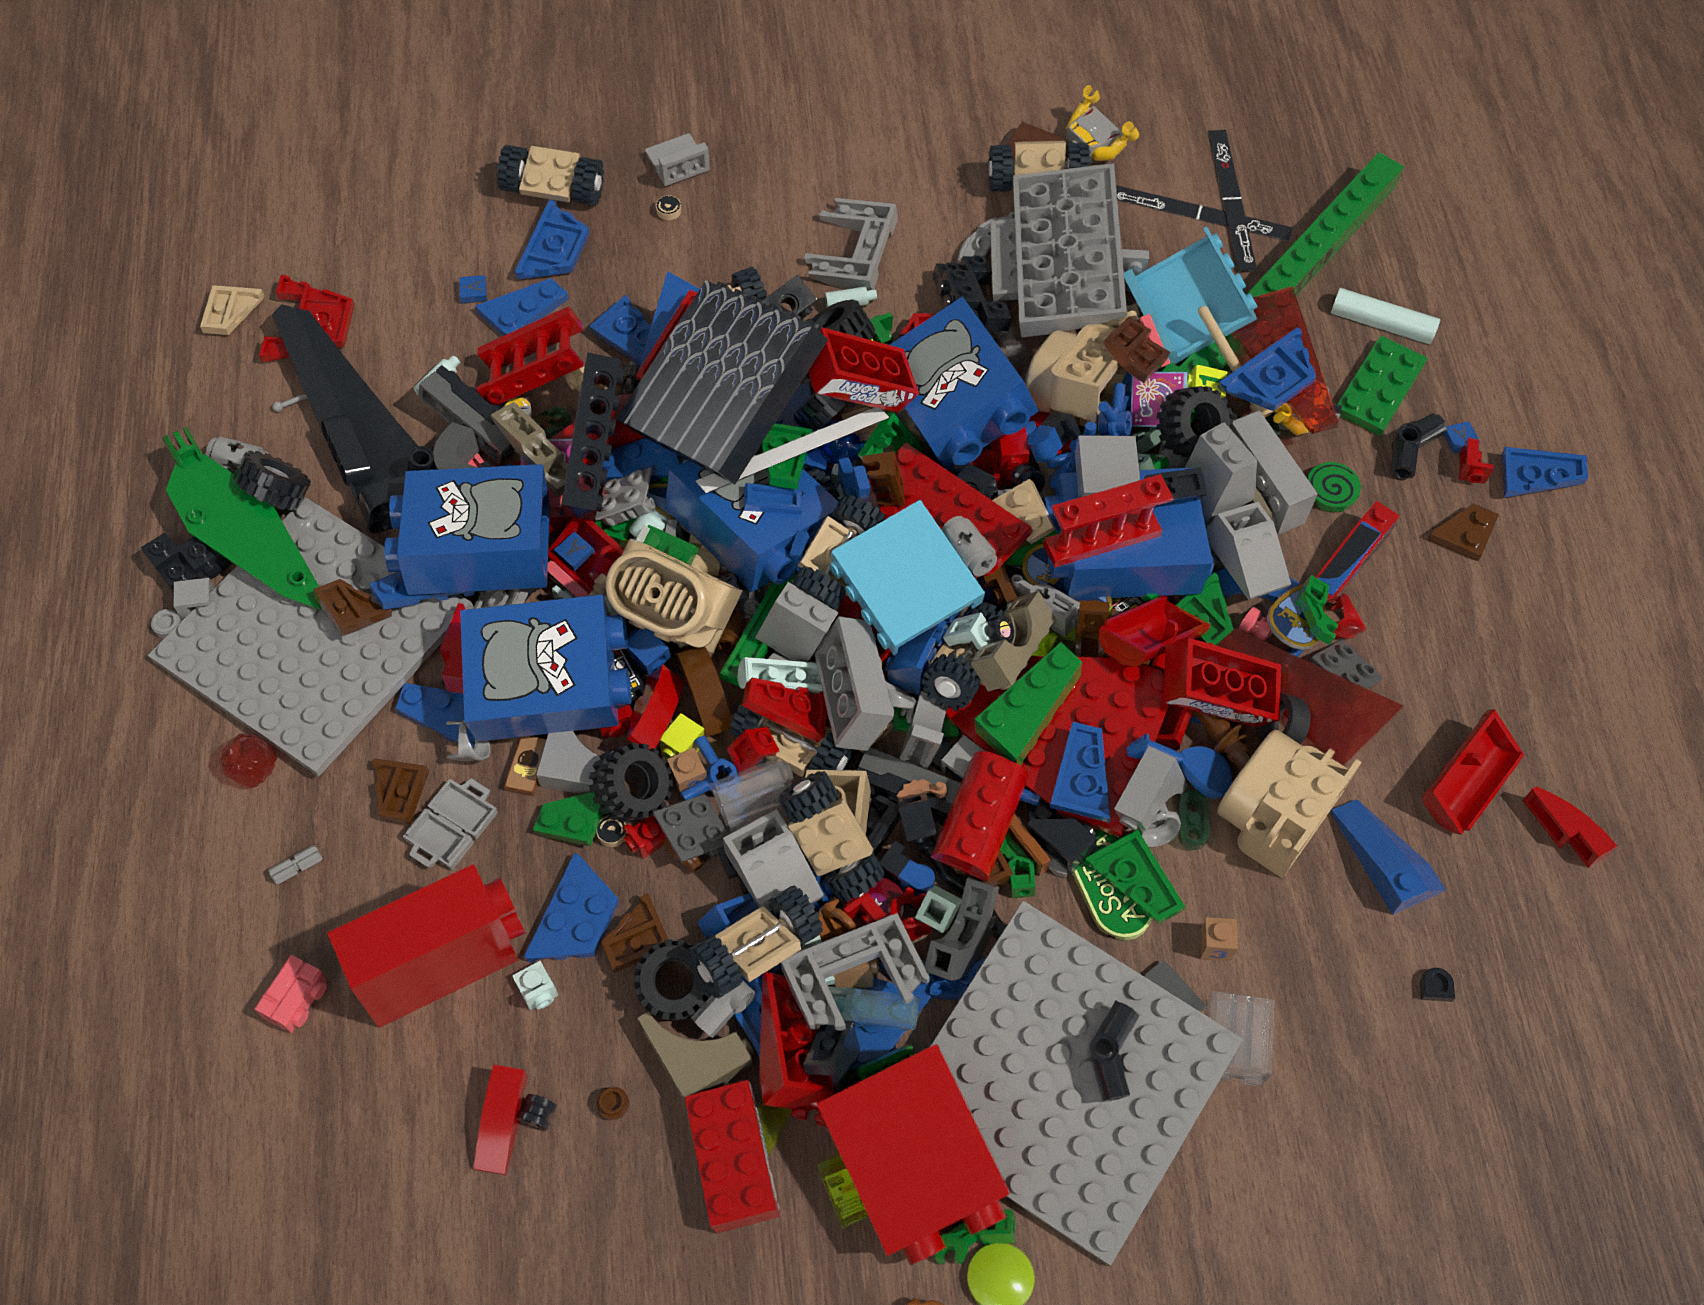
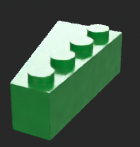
M1060 642L975 718L976 733L1000 756L1021 766L1029 751L1031 752L1037 743V739L1045 727L1047 728L1053 719V715L1058 707L1062 705L1080 678L1082 661Z

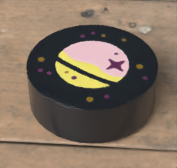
M1000 615L990 619L988 634L993 643L1001 640H1007L1009 643L1013 641L1014 626L1007 616Z

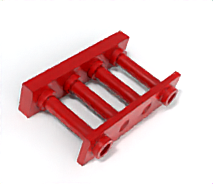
M569 306L477 348V355L490 369V381L476 388L484 400L489 404L499 405L584 367V362L570 346V337L583 331V324ZM559 342V350L547 355V347ZM536 352V360L524 365V357ZM513 363V371L501 375V368Z
M1160 474L1052 505L1051 509L1062 530L1060 534L1044 538L1043 546L1055 568L1160 537L1162 528L1153 510L1156 505L1172 501L1173 496Z

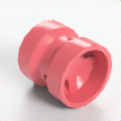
M1255 607L1251 608L1238 628V631L1245 635L1251 634L1255 642L1262 646L1273 633L1268 625L1267 618L1263 617L1261 611Z

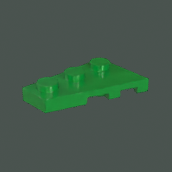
M775 423L761 444L762 453L811 434L812 429ZM808 451L766 468L769 485L798 490Z
M1138 830L1085 858V862L1157 924L1185 910L1186 906Z

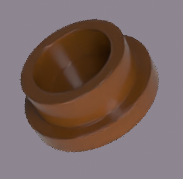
M609 1087L603 1090L597 1099V1109L600 1115L608 1120H617L623 1117L629 1109V1098L626 1092L618 1087Z

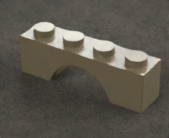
M1039 591L1017 597L1005 613L1014 626L1013 641L1009 643L1007 640H1001L982 646L970 664L988 691L1010 688L1016 682V678L1021 670L1027 666V661L1031 655L1039 648L1038 645L1043 637L1049 633V628L1056 618Z

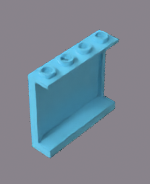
M1207 226L1203 228L1206 237L1136 276L1132 269L1124 273V279L1143 315L1145 316L1150 313L1164 348L1171 352L1168 357L1169 361L1174 364L1215 342L1198 314L1199 307L1206 306L1209 309L1224 337L1257 319L1253 310L1257 308V305L1250 293L1244 294L1242 289L1246 285L1239 273L1233 274L1231 268L1235 266L1229 254L1223 255L1220 248L1223 247L1220 238L1217 233L1211 235Z
M921 500L831 551V563H829L831 571L837 579L840 577L847 585L845 587L847 595L853 602L857 601L859 603L865 622L869 626L873 624L878 631L877 638L885 650L889 648L893 655L898 653V647L970 605L973 609L980 605L984 598L985 592Z

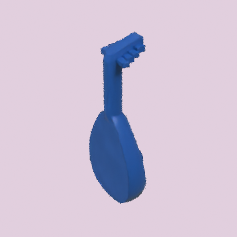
M1147 733L1135 740V742L1130 743V746L1126 748L1127 755L1138 760L1143 757L1148 746L1176 758L1184 777L1198 792L1210 799L1223 798L1232 784L1228 763L1224 757L1213 749L1198 746L1177 752L1149 740V734Z

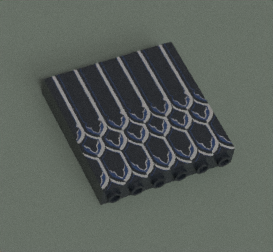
M706 280L616 419L640 436L735 485L828 339L820 332L821 326L811 319L803 321L801 317L791 311H788L786 314L781 308L772 303L767 306L765 302L755 296L750 299L738 289H735L733 292L721 282L714 284Z

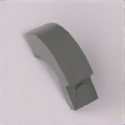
M452 422L441 433L433 450L434 462L438 470L478 468L468 464L481 449L473 429Z
M967 878L962 902L953 926L943 938L931 940L924 966L926 972L952 981L962 978L973 968L989 940L996 920V916L992 915L999 886L974 878Z

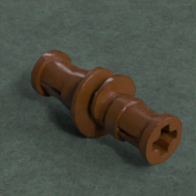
M1193 711L1192 717H1197L1206 728L1209 736L1217 742L1214 751L1219 754L1226 753L1229 761L1235 764L1239 771H1241L1253 755L1249 746L1243 742L1247 735H1237L1242 726L1239 724L1231 728L1227 719Z

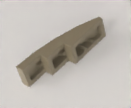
M514 402L491 414L494 423L528 465L543 464L547 486L558 497L563 495L568 464L563 460L562 453L546 439L545 431Z

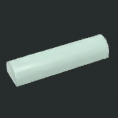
M1339 288L1331 314L1431 345L1440 323L1439 318L1343 288Z
M745 657L739 664L738 684L740 688H745L746 683L753 677L782 683L785 688L796 690L798 687L808 688V692L816 694L823 691L817 663Z

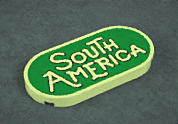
M1092 828L1097 837L1096 850L1092 854L1121 838ZM1085 861L1072 873L1089 912L1101 932L1106 935L1109 934L1118 940H1132L1141 936L1146 931L1152 919Z

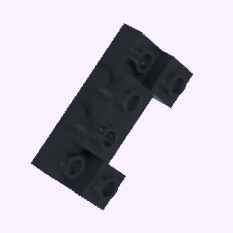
M979 255L962 256L960 264H935L932 277L937 287V294L943 302V309L963 296L987 331H1009L1012 316L1007 304L1000 301L986 302L979 284L989 285L992 276V269L986 257Z
M163 533L140 547L173 593L174 582L202 578L212 579L234 564L194 536L176 547L168 535Z

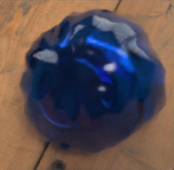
M829 420V422H827L821 429L838 423L840 421ZM853 432L819 446L818 450L820 455L830 464L838 465L839 459L847 457L852 463L859 458L858 454L867 441L865 439L860 441V437Z

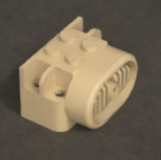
M1088 324L1078 334L1056 330L1048 336L1034 354L1025 379V385L1039 411L1049 414L1052 412L1073 414L1078 426H1085L1088 422H1094L1096 424L1095 436H1099L1098 417L1100 410L1098 406L1104 401L1112 406L1114 384L1122 383L1127 372L1114 359L1104 344L1105 339L1116 328L1101 324Z
M629 539L622 556L612 564L606 578L608 600L617 613L629 619L628 623L643 630L647 628L655 632L654 635L664 641H673L675 643L679 641L699 648L706 647L707 651L711 653L714 652L742 593V590L633 539Z
M1273 730L1262 741L1221 800L1217 813L1241 830L1237 838L1240 850L1283 879L1339 800L1362 762L1356 759L1350 769H1347L1332 759L1335 753L1332 749H1329L1324 754L1312 746H1302L1279 730Z

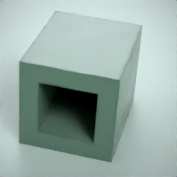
M935 885L928 890L915 918L943 933L950 926L962 899Z

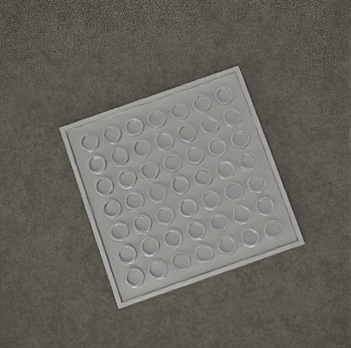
M305 497L298 509H293L282 522L319 587L341 579L352 585L354 589L369 594L371 601L379 604L370 590L369 583L395 573L389 572L387 569L385 547ZM236 566L214 588V591L210 592V604L195 607L148 656L155 664L319 777L441 645L457 604L463 603L466 610L474 609L472 602L459 594L448 595L449 599L438 601L437 597L424 599L416 605L392 608V617L341 636L324 610H318L284 598Z
M1023 901L931 1046L938 1044L1011 1192L1006 1197L1111 1266L1243 1039ZM1117 1000L1140 1014L1119 1051L1130 1096L1102 1103L1087 1049L1113 1003ZM1099 1042L1095 1044V1052L1099 1057L1108 1058L1111 1056L1112 1051L1107 1043Z

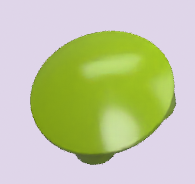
M990 1244L980 1249L972 1258L967 1273L968 1286L978 1305H1024L1034 1287L1033 1267L1027 1256L1017 1247L1010 1244Z

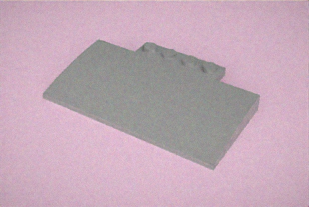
M1114 164L1013 175L1015 218L990 221L992 286L994 301L1018 299L1021 337L1046 335L1056 330H1075L1083 328L1088 324H1101L1126 317L1127 308Z

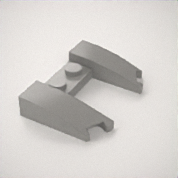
M835 198L834 203L838 208L833 213L822 210L819 215L820 220L847 229L860 231L861 234L852 258L805 253L806 264H812L813 270L808 271L809 277L842 289L866 287L867 290H874L879 277L878 266L889 236L892 237L898 221L896 204Z
M897 913L797 952L781 962L782 972L810 1029H815V1024L835 1025V1030L846 1029L843 1018L825 982V978L880 957L905 1004L910 1003L914 999L912 992L921 982L927 984L930 981Z

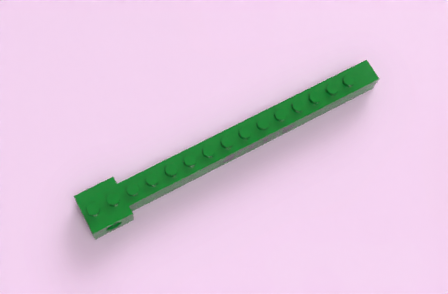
M1378 152L1247 293L1252 295L1257 305V308L1253 309L1257 319L1225 336L1238 360L1396 188L1404 168L1403 165ZM1214 342L1200 351L1192 353L1180 367L1170 361V364L1161 372H1188L1189 374L1196 365L1228 372L1230 367ZM1194 409L1190 416L1191 427L1198 420V415Z

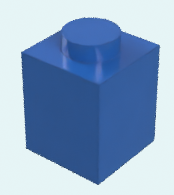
M637 628L628 634L626 653L648 676L671 659L669 648L654 635L653 631L647 628L644 630Z

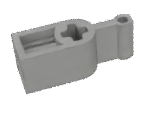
M1017 574L1011 578V585L1017 597L1036 591L1040 592L1056 618L1050 629L1065 637L1074 628L1077 622L1079 602L1050 585L1038 584L1033 586L1024 581L1021 575Z

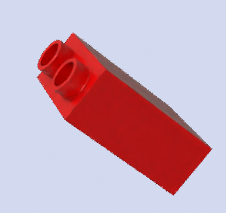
M472 864L327 932L351 990L376 1025L381 1028L519 961L510 941L525 934V931L501 878L499 877L483 884L475 864Z
M938 1044L817 1103L887 1256L902 1249L911 1266L946 1248L938 1230L963 1218L970 1235L1007 1217L999 1200L1011 1192Z

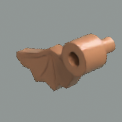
M914 779L910 784H904L903 790L899 791L897 798L900 799L923 792L932 793L937 798H944L947 795V787L943 782H937L933 786L924 779L920 781Z

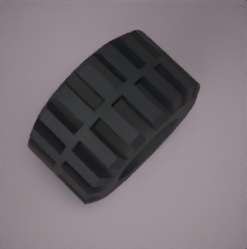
M854 299L832 304L811 319L823 328L872 340L875 334L873 324L860 303Z
M1208 386L1183 388L1166 396L1167 401H1163L1159 406L1162 411L1157 412V418L1160 419V422L1156 424L1157 430L1161 431V435H1159L1160 440L1166 441L1164 446L1168 450H1173L1172 453L1175 455L1190 457L1200 435L1223 422L1228 427L1233 425V419H1230L1229 414H1232V410L1226 406L1228 403L1225 397L1220 398L1221 393L1218 390L1212 391V387ZM1193 409L1199 419V427L1196 434L1190 425V416Z
M631 743L611 749L599 756L600 760L595 761L592 766L595 771L590 772L589 779L593 780V784L589 785L590 792L594 791L595 797L592 800L594 804H600L598 810L602 814L608 813V818L612 820L618 819L619 822H627L654 816V811L663 809L666 806L664 800L670 799L671 792L668 791V788L673 786V780H669L668 774H672L670 767H665L667 761L664 756L658 757V750L655 748L649 749V745L644 743L639 745L638 743ZM627 768L632 771L637 780V793L635 797L628 792L625 786L624 775Z
M679 939L678 941L664 940L665 942L656 943L651 949L645 951L637 963L634 975L635 992L645 1010L657 1018L669 1021L684 1020L694 1015L704 1006L710 997L711 991L708 992L705 984L702 985L699 975H696L694 972L695 967L690 963L691 959L688 956V950L694 944H689ZM680 962L687 966L692 974L693 982L691 989L682 998H665L656 989V973L665 963Z

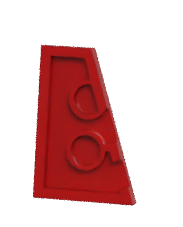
M753 677L746 683L743 707L817 743L824 738L827 707L823 691H820L818 694L810 693L808 688L798 687L795 690L785 688L782 683Z

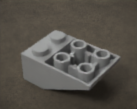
M1259 502L1225 511L1215 516L1206 529L1208 542L1248 600L1291 585L1275 525Z
M777 809L723 838L726 855L759 908L764 906L769 912L772 911L769 908V900L793 885L797 886V889L800 888L803 891V895L806 894L809 897L808 901L810 904L824 897L792 832Z

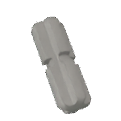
M312 845L293 855L294 859L290 860L288 858L271 867L269 874L276 884H280L298 874L297 870L301 869L303 871L320 862L322 856L318 848Z

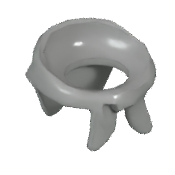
M887 683L891 705L902 708L900 714L904 716L907 713V722L911 723L912 713L917 705L916 698L910 696L899 687Z
M464 720L446 722L447 725H459L458 754L448 755L447 759L468 762L487 760L490 755L489 740L477 742L475 739V745L472 748L467 737L468 727Z
M1164 803L1146 831L1139 827L1136 830L1140 832L1148 847H1158L1176 837L1180 830L1181 821L1178 814L1168 811Z

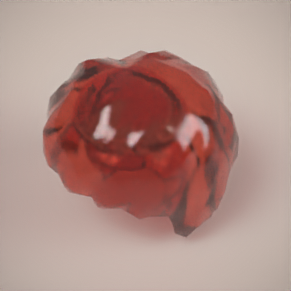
M241 733L229 740L222 748L219 764L225 776L244 788L250 789L263 783L272 774L277 756L274 749L261 737L249 733Z

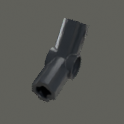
M1432 413L1415 423H1405L1400 426L1391 445L1393 454L1390 474L1395 479L1405 480L1413 478L1416 472L1419 448L1446 433L1445 420L1439 414L1435 415Z
M1117 1000L1113 1003L1087 1049L1102 1103L1130 1096L1119 1051L1140 1014ZM1099 1042L1107 1043L1112 1051L1111 1056L1108 1058L1099 1057L1095 1052V1044Z

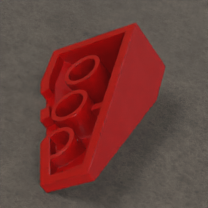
M768 972L764 973L762 979L759 1076L763 1103L768 1106L794 1109L823 1101L836 1094L831 1075L806 1074L803 1065L818 1029H810L785 976Z

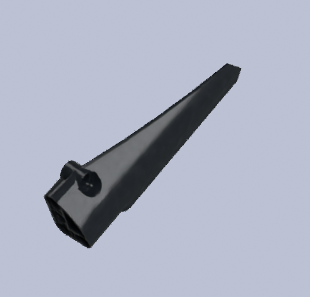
M281 304L272 314L273 321L342 480L346 486H350L371 533H381L393 529L390 519L391 495H403L406 471L436 470L433 463V452L427 447L416 444L353 368L309 310Z

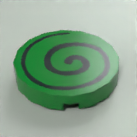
M1336 462L1321 463L1315 466L1308 474V481L1318 493L1314 502L1322 510L1343 512L1355 504L1360 496L1361 483L1359 477L1344 464Z

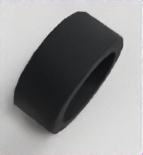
M1280 692V718L1285 709H1288V721L1282 733L1297 743L1302 744L1310 727L1311 714L1308 704L1302 698ZM1279 721L1256 727L1258 738L1261 742L1271 731L1279 729Z

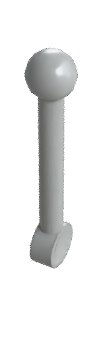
M306 394L284 402H274L272 408L274 411L280 412L283 407L307 399Z

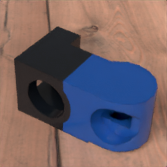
M1052 412L1029 436L1027 442L1037 462H1047L1057 455L1058 450L1068 440L1075 441L1081 435V432L1073 414Z
M894 841L879 862L885 873L882 877L890 879L904 891H906L907 887L912 888L915 896L928 892L929 889L934 887L935 874L933 870L925 864H917L904 856L905 846Z

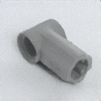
M742 980L740 986L721 998L717 999L711 996L704 1006L694 1014L692 1019L703 1031L713 1038L735 1013L742 1012L750 1005L756 993Z

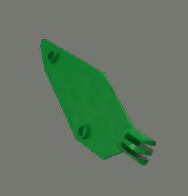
M187 427L183 428V431L190 445L185 444L178 430L172 432L179 448L178 451L175 450L168 435L163 436L162 440L176 463L166 492L188 532L282 597L318 610H323L314 597V589L319 587L274 506L268 505V502L257 500L255 496L248 495L246 490H241L238 487L239 485L234 482L233 473L201 452Z

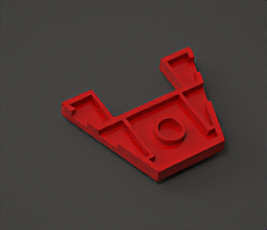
M280 275L276 290L278 299L301 301L299 309L309 310L338 348L345 347L355 306L353 299L324 288L321 291L311 287L307 282L300 281L299 283L291 280L290 276ZM264 336L259 353L262 362L289 358L281 337Z

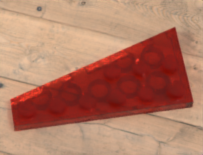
M1293 286L1253 297L1257 308L1253 309L1257 319L1232 332L1231 335L1236 337L1244 347L1247 355L1253 359L1298 327L1302 332L1301 340L1304 348L1308 350L1310 356L1309 363L1314 368L1316 379L1313 384L1287 402L1311 434L1337 428L1339 421Z
M1235 628L1218 645L1219 647L1281 664L1280 692L1302 698L1308 704L1311 718L1307 737L1324 754L1329 749L1335 751L1332 759L1343 766L1361 751L1404 708L1403 705L1239 629ZM1285 709V711L1283 712V714H1284L1287 718H1288V709Z

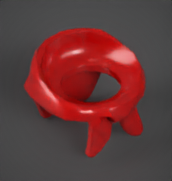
M1346 593L1338 597H1327V602H1335L1330 606V611L1342 608L1344 615L1343 619L1336 622L1338 627L1333 632L1336 634L1335 639H1352L1367 630Z
M907 887L901 896L896 897L890 902L887 916L889 917L897 913L911 942L923 935H930L932 927L922 921H916L912 917L903 920L900 912L902 905L911 904L919 910L927 894L925 892L915 896L914 890Z

